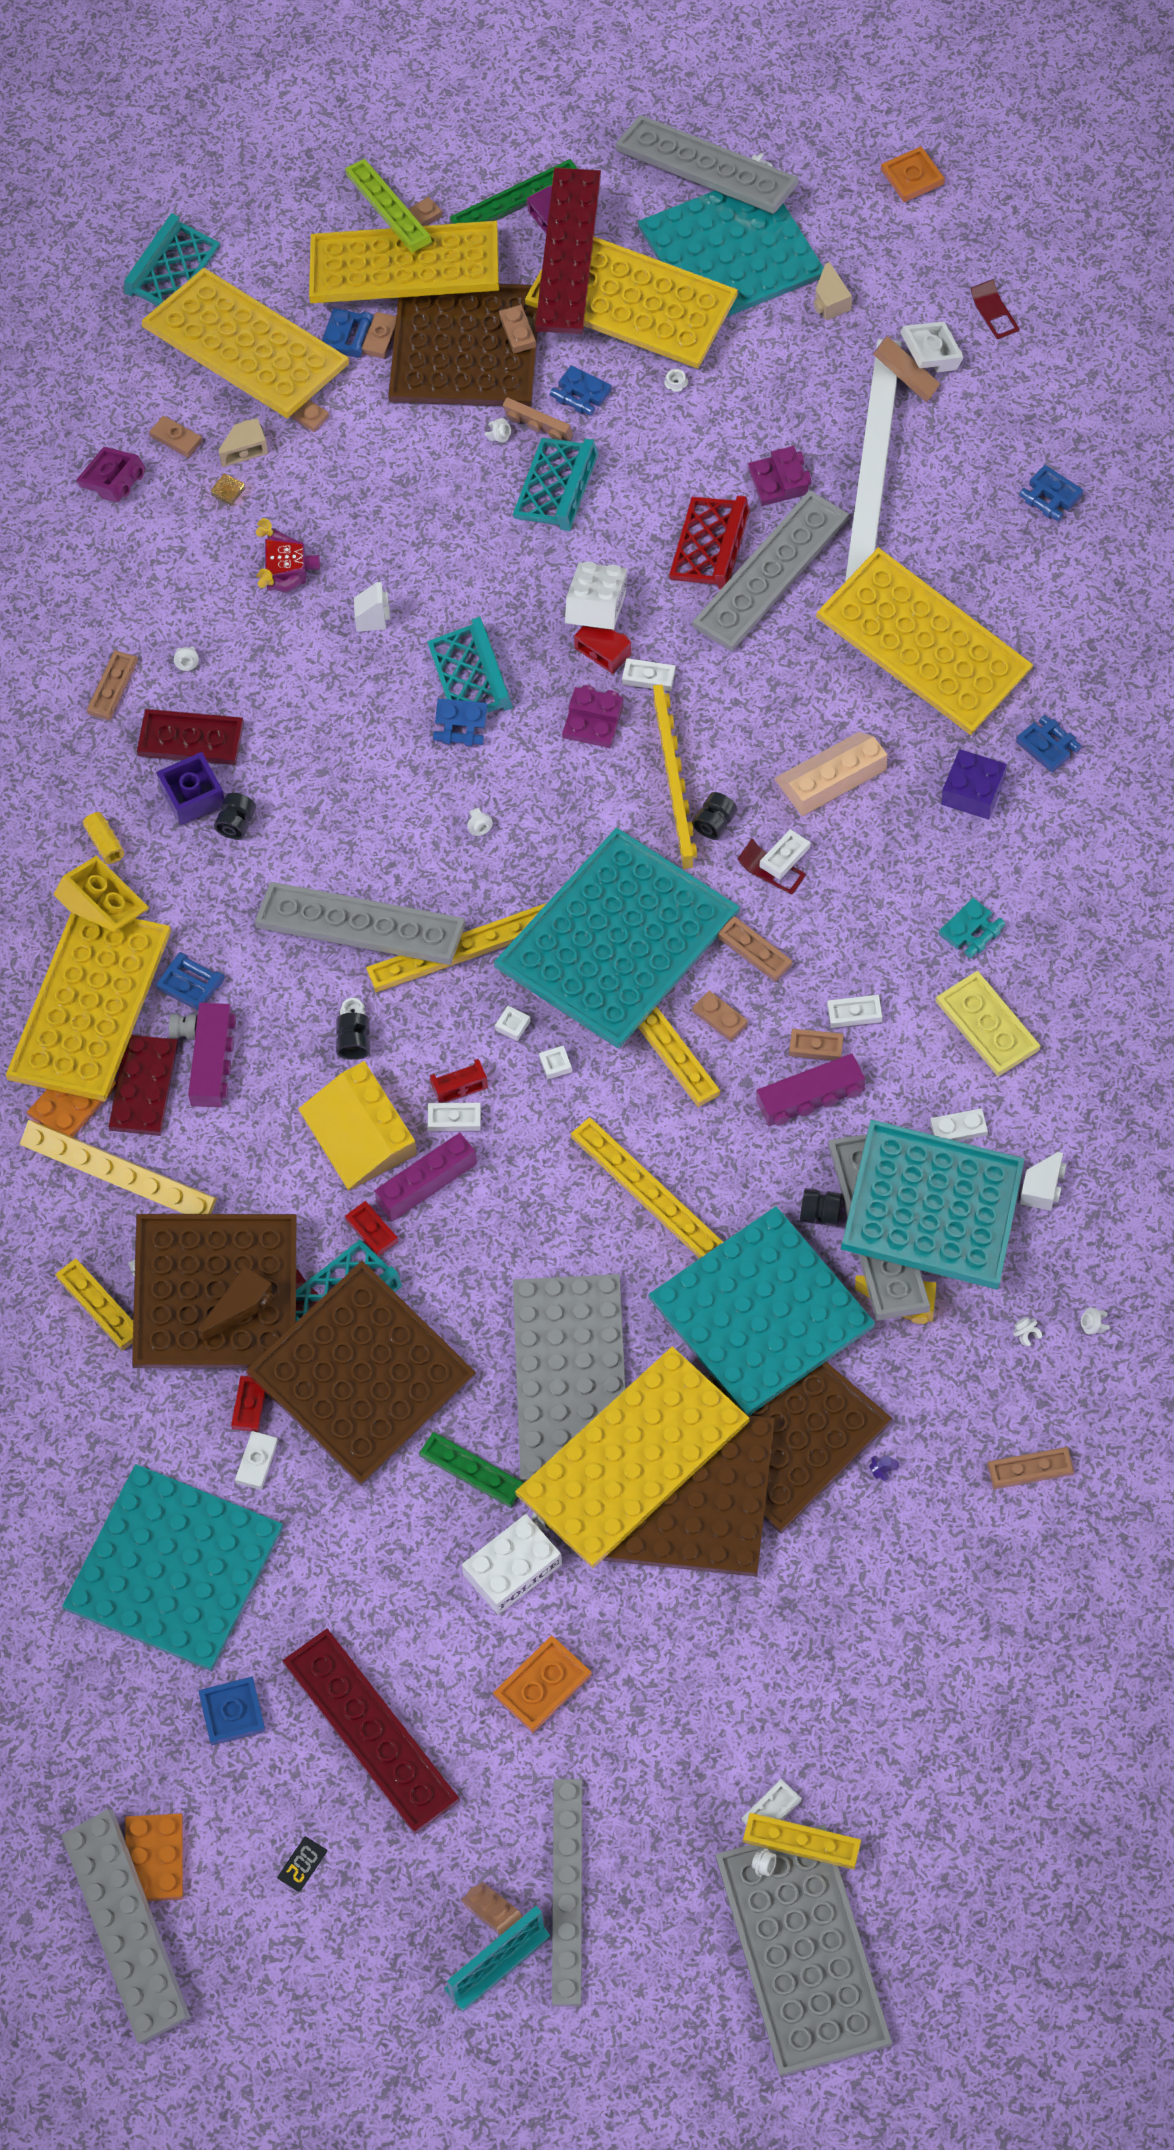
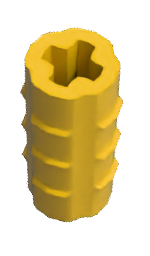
M94 812L85 817L83 826L105 863L113 864L120 861L125 855L124 850L101 812Z

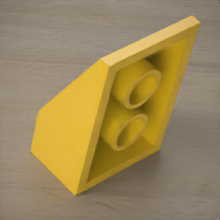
M97 855L65 874L53 893L70 912L114 932L149 909Z

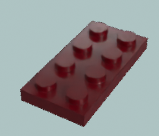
M145 709L137 746V755L140 757L184 760L202 752L208 763L236 765L244 726L243 717Z
M131 1035L121 1060L108 1126L109 1131L161 1136L178 1049L177 1039Z

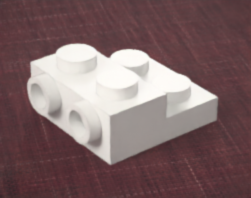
M944 321L903 326L900 333L919 368L934 367L936 372L958 369L963 355Z

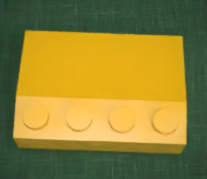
M365 1061L339 1074L298 1108L348 1191L417 1155L414 1138Z

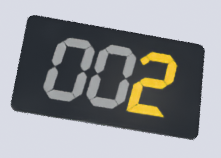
M305 1836L277 1876V1879L294 1890L301 1892L328 1850Z

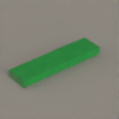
M435 1432L430 1435L419 1452V1457L511 1509L519 1498L516 1496L515 1491L524 1484L522 1481Z

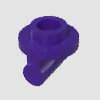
M875 1455L871 1457L872 1464L869 1465L876 1479L881 1478L884 1482L889 1479L888 1471L899 1468V1462L889 1456H883L880 1460Z

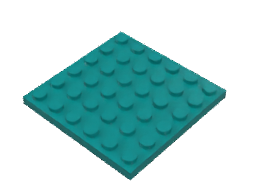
M714 190L638 221V228L659 261L738 290V295L726 317L818 281L824 269L784 203L773 214Z
M871 1119L840 1250L998 1290L1025 1158Z
M777 1206L648 1294V1299L735 1405L747 1416L757 1411L875 1327L874 1320Z
M135 1464L75 1579L62 1608L67 1612L212 1672L283 1529V1524Z

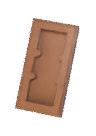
M380 312L375 313L362 346V354L385 359L395 334L396 316Z
M164 415L149 431L151 438L187 458L203 442L202 436Z

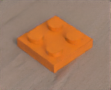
M922 146L881 164L882 173L903 202L931 191L945 183L944 176Z

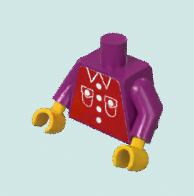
M266 518L258 521L257 525L260 527L255 530L258 537L267 535V539H265V569H260L256 575L257 578H260L257 583L260 588L267 586V591L277 590L288 593L301 584H305L306 570L320 569V555L306 556L303 542L297 541L272 528L271 522Z

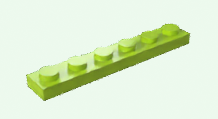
M366 159L345 168L346 176L411 253L432 243L429 233Z

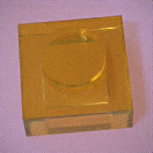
M224 473L211 489V495L232 506L245 490V485L243 482Z

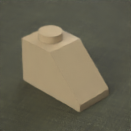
M830 262L824 266L816 287L815 300L813 301L816 312L818 314L822 313L826 321L850 311L852 307V295Z
M258 418L245 420L233 426L218 450L222 467L268 454L266 439Z

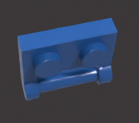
M333 308L322 341L345 356L359 358L363 351V341L374 316L369 312L356 313ZM354 324H359L353 344L347 345Z
M179 952L157 982L156 988L198 1011L199 1003H207L214 991L223 983L225 975L219 971L213 972L188 959V955ZM185 968L208 980L207 984L180 971V969Z

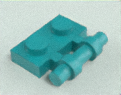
M972 898L939 930V936L957 950L966 944L969 947L964 953L968 958H972L976 953L980 954L986 948L985 945L1001 933V929L1006 923L1000 917L993 923L989 922L988 920L992 917V912L975 898ZM979 929L984 931L978 938L973 937Z

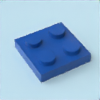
M253 1676L198 1690L211 1746L266 1732Z

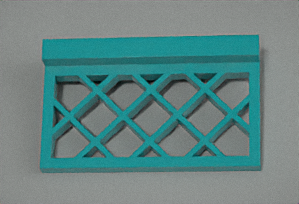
M171 212L125 278L124 294L131 297L135 294L159 306L164 302L162 295L173 294L181 287H176L173 279L185 276L187 281L190 280L201 269L206 267L219 248L220 242L180 222V217ZM182 231L190 235L191 240L178 242L177 235ZM203 243L211 246L209 251L199 253L197 248L198 244ZM193 246L195 254L183 256L181 248ZM177 249L179 257L166 258L165 253L167 250ZM197 259L199 266L187 270L185 262ZM181 263L184 271L171 273L169 265ZM155 267H166L167 274L155 276L153 271ZM170 280L172 288L159 290L157 282ZM153 283L156 291L146 292L141 287L143 284Z
M541 438L513 511V518L559 525L561 530L570 531L598 457L594 439L585 438L583 443ZM546 446L557 449L556 452L548 456L544 454ZM571 450L579 451L578 455L569 460L565 455ZM562 456L565 462L553 468L550 462ZM547 464L550 470L538 476L536 473L537 469ZM569 467L571 474L561 479L558 473ZM554 475L558 481L546 487L543 481ZM540 484L543 489L531 495L529 492L530 488ZM562 486L564 489L563 494L554 498L550 492ZM548 495L550 501L538 506L536 500ZM530 503H533L535 509L528 513L521 512L522 508ZM553 506L557 509L555 516L543 513Z
M481 616L471 619L473 624L427 641L446 699L472 701L464 698L468 689L472 688L479 691L473 702H480L484 693L493 696L495 702L488 704L487 713L502 707L504 711L514 708ZM471 634L473 637L468 646L458 643L461 637ZM441 644L450 645L445 655L437 653L435 647ZM455 648L465 651L460 661L450 657ZM470 653L480 657L475 666L465 663ZM447 662L457 665L452 675L443 672ZM462 668L472 671L467 681L457 677ZM477 673L486 676L482 686L472 683ZM454 682L464 685L459 695L449 691Z
M359 1239L296 1290V1301H305L304 1310L296 1311V1322L308 1312L310 1301H319L329 1292L330 1285H336L342 1279L331 1278V1273L334 1270L346 1269V1276L350 1269H353L359 1263L351 1262L352 1256L359 1250L366 1254L365 1263L370 1268H380L383 1271L379 1277L394 1292L402 1287L399 1274L392 1266H387ZM316 1285H325L323 1295H310L311 1288Z
M537 1906L532 1908L447 1980V1986L444 1987V1991L462 2012L551 1938V1935L544 1928L542 1911Z

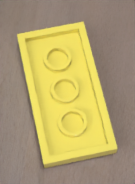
M979 971L974 972L936 997V1003L997 1077L1040 1051V1044Z

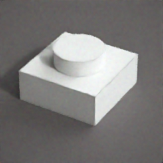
M507 1006L495 1024V1030L518 1041L531 1021L530 1016Z
M564 1046L539 1053V1059L547 1080L572 1072Z

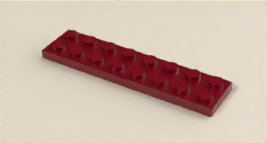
M554 167L535 323L536 332L583 334L601 170Z
M328 1628L282 1660L286 1669L414 1835L460 1802L458 1795Z

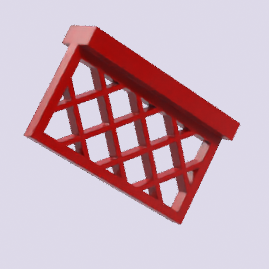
M737 495L736 500L691 497L669 573L670 580L717 584L718 589H722L732 578L750 513L746 496ZM696 505L708 507V510L700 515H697L695 512ZM722 508H731L730 513L722 518L717 513ZM713 514L717 521L706 526L703 520ZM699 523L703 529L692 535L689 529ZM722 525L725 528V532L715 537L711 531ZM708 534L712 540L700 546L697 540ZM693 543L697 549L686 555L683 551L684 548ZM717 545L720 549L719 552L709 557L705 551ZM702 554L706 560L695 566L691 560ZM686 563L692 568L686 573L677 572L678 568ZM709 565L713 567L712 576L700 573L701 570Z

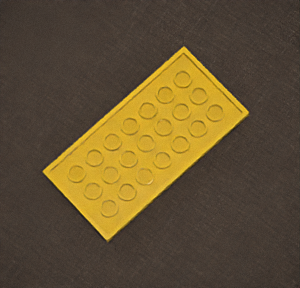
M497 221L423 226L431 236L432 243L412 253L391 228L311 234L310 304L498 291Z
M594 236L584 326L699 369L738 295V290ZM542 269L525 298V304L535 308L538 307Z
M206 268L201 269L142 319L143 328L287 419L349 365V358Z
M879 547L816 613V618L969 735H972L1033 667L1031 662Z
M71 912L6 1072L7 1080L106 1101L171 933L170 926L135 918L114 932Z
M672 1346L515 1491L516 1496L593 1569L748 1424L749 1417Z

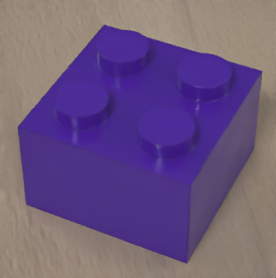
M959 749L942 790L941 805L989 820L1006 779L1007 764Z
M202 752L156 772L159 787L180 826L221 808L225 799L223 790Z

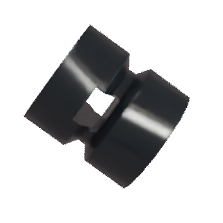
M228 793L221 806L222 811L218 813L214 823V829L226 838L241 840L246 835L249 822L252 820L256 810V804L252 799L243 794Z
M711 792L703 803V808L693 818L692 825L701 835L712 840H718L726 830L727 824L731 822L737 813L738 808L732 799L719 792Z
M355 1012L338 1016L336 1019V1033L338 1036L336 1038L337 1055L347 1060L364 1059L370 1054V1039L368 1037L370 1034L369 1017Z
M805 1188L800 1222L815 1224L817 1220H821L822 1225L837 1227L842 1193L827 1191L822 1195L820 1190Z

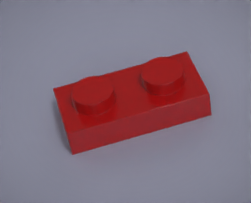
M366 1200L345 1215L346 1222L378 1257L398 1243V1237Z
M240 1375L231 1427L233 1430L259 1433L266 1392L249 1376Z

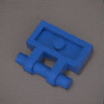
M571 365L558 381V386L562 389L559 390L553 387L549 395L555 398L558 403L562 405L567 404L575 408L574 410L580 414L586 413L592 416L595 407L591 406L590 403L599 407L611 392L612 386ZM574 394V395L580 397V399H577V398H575V397H573V396H571V395Z
M1044 464L1030 479L1029 486L1034 489L1030 492L1023 488L1019 493V496L1025 499L1026 504L1031 507H1037L1043 511L1044 516L1049 519L1052 517L1059 522L1064 514L1057 509L1061 506L1068 511L1083 496V489ZM1042 495H1044V496H1046L1047 498H1049L1051 501H1050L1049 503H1047V502H1045L1044 500H1042L1040 497H1041Z
M437 698L435 724L445 726L444 732L434 731L433 741H443V744L451 745V742L464 743L465 746L473 747V744L483 745L484 735H475V728L485 729L488 704L484 702ZM453 726L467 727L466 734L453 733Z
M1043 715L1039 719V723L1043 727L1041 728L1033 722L1016 737V743L1053 773L1070 758V752L1066 749L1070 748L1073 752L1077 753L1082 748V745L1076 741V737L1072 733L1065 732L1060 727L1058 721ZM1050 735H1055L1059 741L1057 742Z

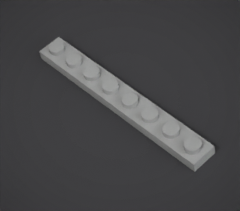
M554 1779L552 2007H581L582 1779Z

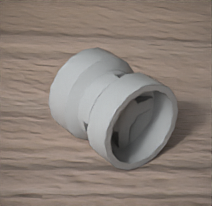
M171 1013L169 1020L170 1039H179L186 1036L188 1040H195L198 1015L189 1014L187 1017H184L179 1013Z

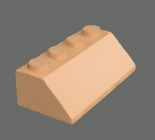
M859 731L775 777V781L801 816H804L886 771L888 754L874 736Z

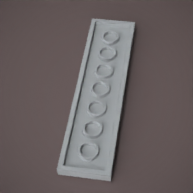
M639 115L615 143L616 151L773 214L798 185V177L642 115Z
M809 490L693 620L692 627L732 652L849 520V514Z
M270 882L255 920L256 928L448 965L452 963L466 925L465 918L276 882Z
M867 1134L828 1141V1148L847 1216ZM858 1254L876 1321L929 1312L930 1305L920 1270Z
M107 1809L61 1836L137 2043L145 2044L189 2020L191 2017L113 1810Z

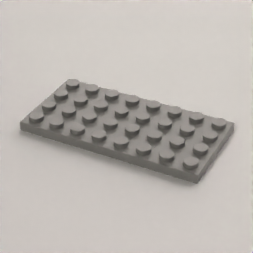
M620 1274L513 1280L520 1479L523 1483L625 1390Z
M825 1824L813 1827L816 1829L827 1831ZM747 1845L715 1854L779 2077L891 2047L890 2034L839 1867L769 1849L770 1853L776 1855V1865L770 1876L762 1875L760 1877L756 1874L755 1869L752 1868V1861L757 1852H761L766 1848Z

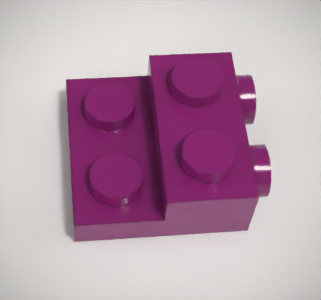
M103 446L76 479V482L82 488L97 491L102 499L118 503L123 497H127L130 494L131 486L135 481L143 478L146 468L138 455Z
M794 446L771 451V457L748 463V470L761 506L804 496L808 492V485L812 484L811 476L808 470L803 471V454L801 451L796 452Z
M583 685L581 688L575 687L568 707L569 713L562 732V738L611 748L624 707L623 697H620L619 693L613 690H607L605 693L597 692L590 685Z

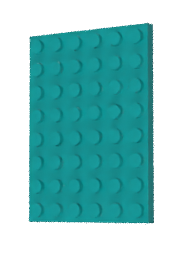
M616 827L494 961V967L611 1045L620 1049L718 937L719 931L734 916L736 917L740 911V906Z

